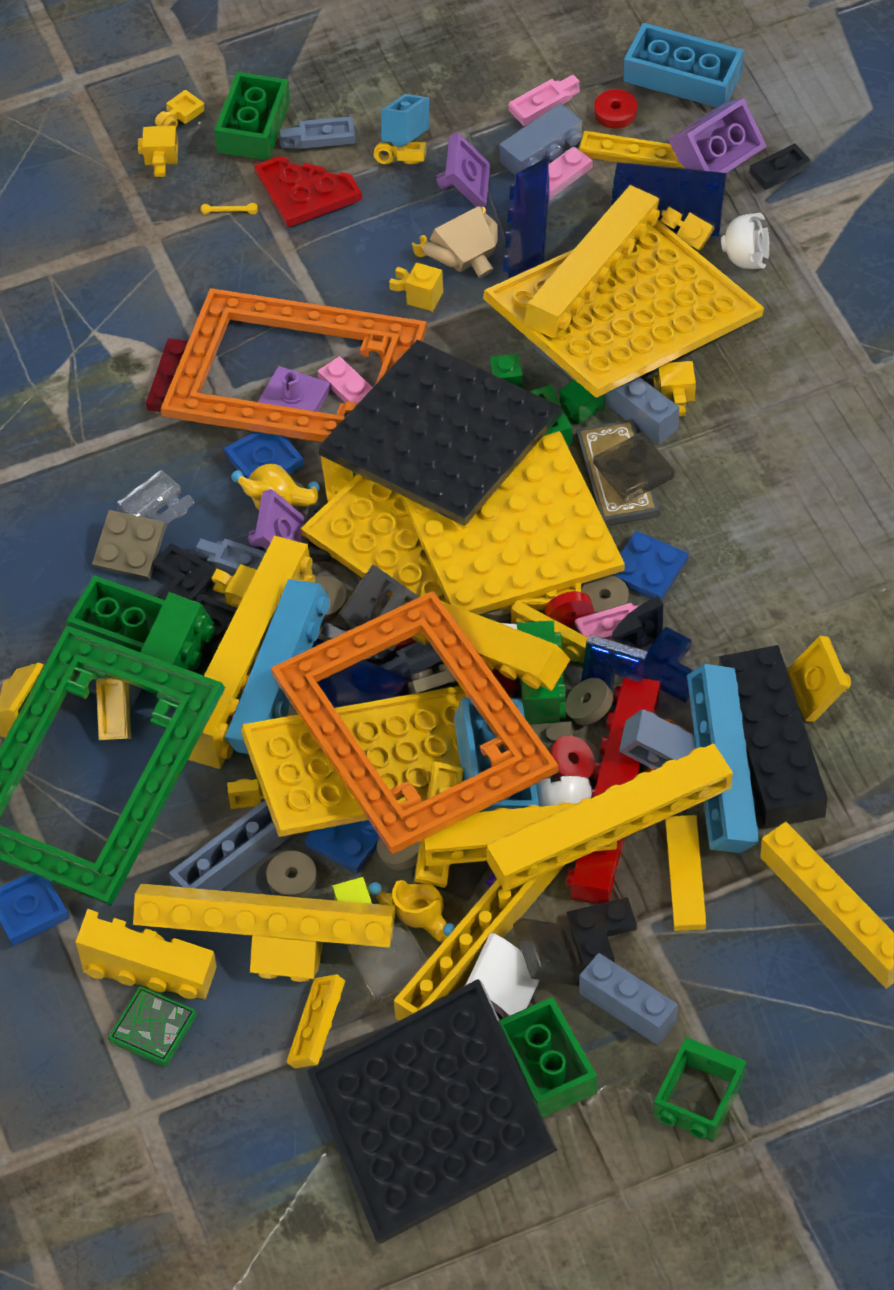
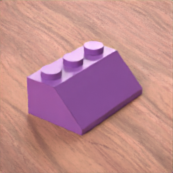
M744 98L720 105L668 139L679 163L707 184L717 180L767 147Z

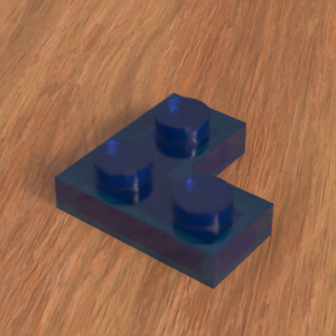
M665 627L634 668V676L660 681V690L686 703L690 698L687 675L694 670L681 664L680 661L691 648L692 640Z
M590 635L586 641L581 682L590 678H599L611 690H613L615 675L642 682L645 676L648 652Z

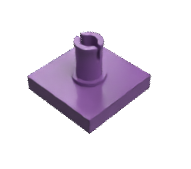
M457 132L449 136L446 171L437 174V184L442 190L455 186L475 207L487 205L490 163Z
M278 366L258 402L319 412L331 391L330 382Z
M273 489L262 492L256 530L249 531V543L253 548H260L262 546L267 550L274 535L303 543L304 537L301 535V527L306 524L307 518Z

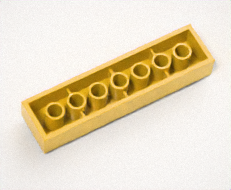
M274 535L204 675L222 682L226 688L188 760L221 769L225 759L231 757L233 747L225 736L287 581L291 579L315 583L308 544Z

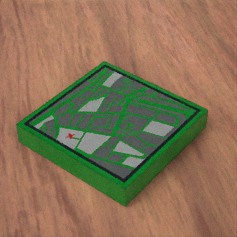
M139 986L109 1035L108 1040L109 1043L166 1068L196 1019L197 1012L190 1007Z

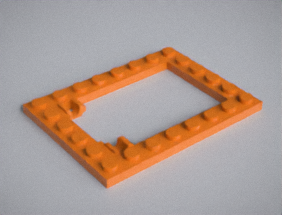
M210 288L161 406L162 417L323 442L358 403L350 401L340 403L335 415L201 393L229 321L234 320L363 340L360 355L369 357L370 352L375 351L379 354L380 359H382V367L376 384L417 339L423 342L427 332V321Z
M434 591L271 667L273 678L392 855L559 772L557 762ZM421 632L496 736V738L480 745V751L483 756H488L490 759L491 768L424 801H421L419 794L408 781L389 790L317 683ZM505 748L506 751L501 753L500 750ZM405 797L406 801L400 804L397 802V800Z

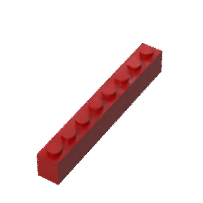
M624 675L622 686H616L613 704L617 705L615 712L610 711L608 715L607 729H610L608 737L603 736L600 754L604 756L602 763L596 762L593 780H596L597 783L595 788H591V798L605 793L608 788L614 785H622L633 780L642 772V763L619 752L627 719L642 709L656 714L660 699V681ZM625 838L617 841V849L594 851L577 859L575 868H569L566 886H571V899L595 904L610 901Z

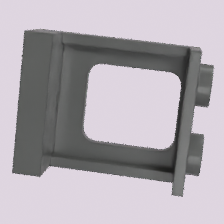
M372 564L339 614L358 627L371 620L372 614L388 592H393L394 594L379 616L419 598V596ZM398 644L393 645L387 649L393 652V650Z

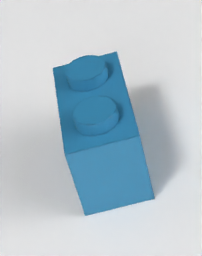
M404 94L381 109L382 141L392 142L393 146H406L429 129V97Z

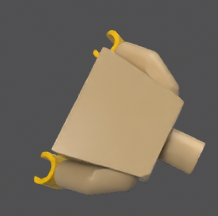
M478 206L435 228L430 238L431 242H428L427 237L422 235L419 237L421 244L411 243L414 254L418 257L427 255L451 268L454 267L458 272L473 267L478 277L482 278L493 271L487 258L493 254L498 242V224L486 214L485 207Z

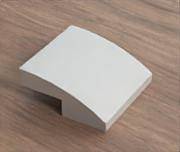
M490 933L466 985L480 979L484 984L493 1007L505 1018L527 1008L544 971L513 944L495 933Z

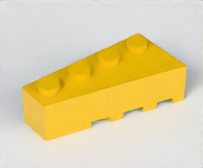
M87 909L76 939V946L84 973L96 979H103L104 977L114 979L127 986L137 984L146 986L155 992L168 991L177 993L186 999L200 998L206 1000L217 967L214 951L173 938L171 942H167L155 931L145 928L140 933L126 927V922L114 918L113 922L110 923L98 919L99 912Z

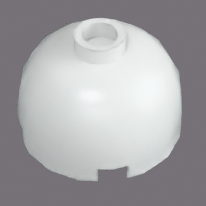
M750 213L733 219L727 227L726 235H723L721 238L722 250L727 252L729 259L740 268L762 269L766 267V264L762 263V258H769L768 227L762 228L760 221L765 220L761 213Z
M562 776L560 777L561 781L551 783L550 778L536 783L539 806H552L562 802L575 804L592 796L589 779L584 777Z

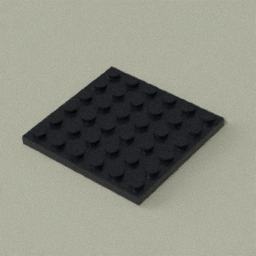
M417 339L320 444L318 450L320 456L466 526L560 418L562 407Z
M480 979L469 983L307 1070L375 1240L380 1244L558 1150L484 984Z

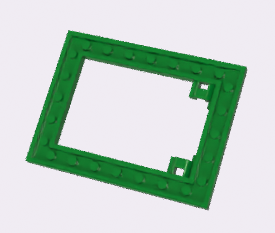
M66 626L0 747V817L67 693L86 699L90 693L88 686L91 680L96 681L98 677L106 679L107 676L157 694L156 698L159 699V702L152 713L150 722L166 730L96 863L3 826H0V862L112 906L226 687L222 682ZM77 674H79L77 681L74 682ZM169 709L175 710L172 718L166 717Z

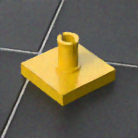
M819 635L787 669L797 704L804 720L808 722H815L851 685V678L849 674L844 673L830 638L827 636Z

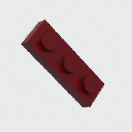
M167 339L146 401L148 411L161 412V406L188 343L187 340Z

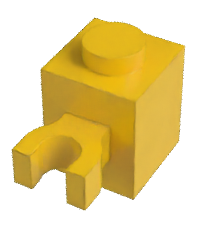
M176 126L143 127V138H138V153L143 154L145 165H153L155 177H166V165L178 163Z
M417 262L411 273L397 267L395 270L396 278L401 280L391 278L389 281L390 290L406 291L408 305L433 312L443 294L442 270Z
M693 361L666 363L658 367V375H653V388L679 406V416H686V402L695 401L696 381Z
M240 564L234 576H231L225 571L216 569L212 576V581L216 582L213 590L225 593L227 604L238 608L257 570Z

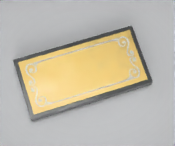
M633 419L576 429V437L594 501L606 526L659 516V507Z

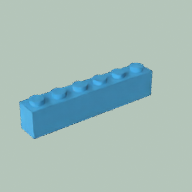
M291 579L287 581L225 736L236 752L248 754L241 734L243 724L287 717L290 702L273 678L271 667L311 649L314 641L318 638L320 625L324 615L329 611L331 600L320 583Z
M703 664L687 675L696 747H707L714 743L733 772L731 789L704 801L710 850L742 853L759 843V832L756 825L754 798L752 796L750 769L748 767L746 740L744 738L735 668Z

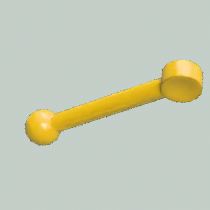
M249 203L247 206H210L203 204L200 210L205 215L210 212L245 211L253 215L258 212V206L255 203Z

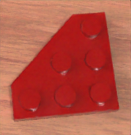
M281 156L254 165L256 176L287 228L362 200L361 190L352 175L340 172L338 175L326 172L325 167L305 162L303 166L290 163L289 158Z

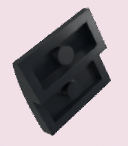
M658 596L631 611L612 632V668L614 671L641 660L642 648L662 639L664 605Z

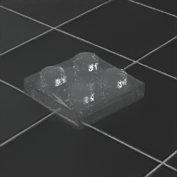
M402 921L394 924L390 948L355 944L347 946L351 959L376 1002L403 990L428 961L411 930Z

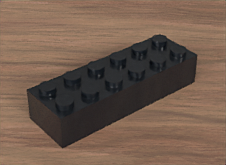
M779 645L719 656V666L735 668L744 738L746 740L748 767L750 769V781L764 829L779 827L784 822L794 824L824 818L826 816L828 797Z

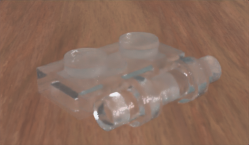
M161 469L119 500L117 506L122 513L162 521L167 526L176 517L181 518L187 513V509L194 504V500L190 495H186L179 500L176 496L181 493L180 485ZM164 505L170 507L161 515L156 512Z

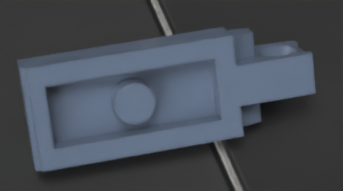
M351 116L299 121V125L293 126V128L279 129L281 148L301 149L356 143L353 117Z
M225 538L223 542L217 541V543L200 539L196 546L197 558L231 574L236 573L240 564L257 570L266 553Z
M415 642L397 651L396 657L381 665L380 669L384 681L390 686L403 681L404 677H410L411 674L427 669L442 661V659L429 642L426 645Z

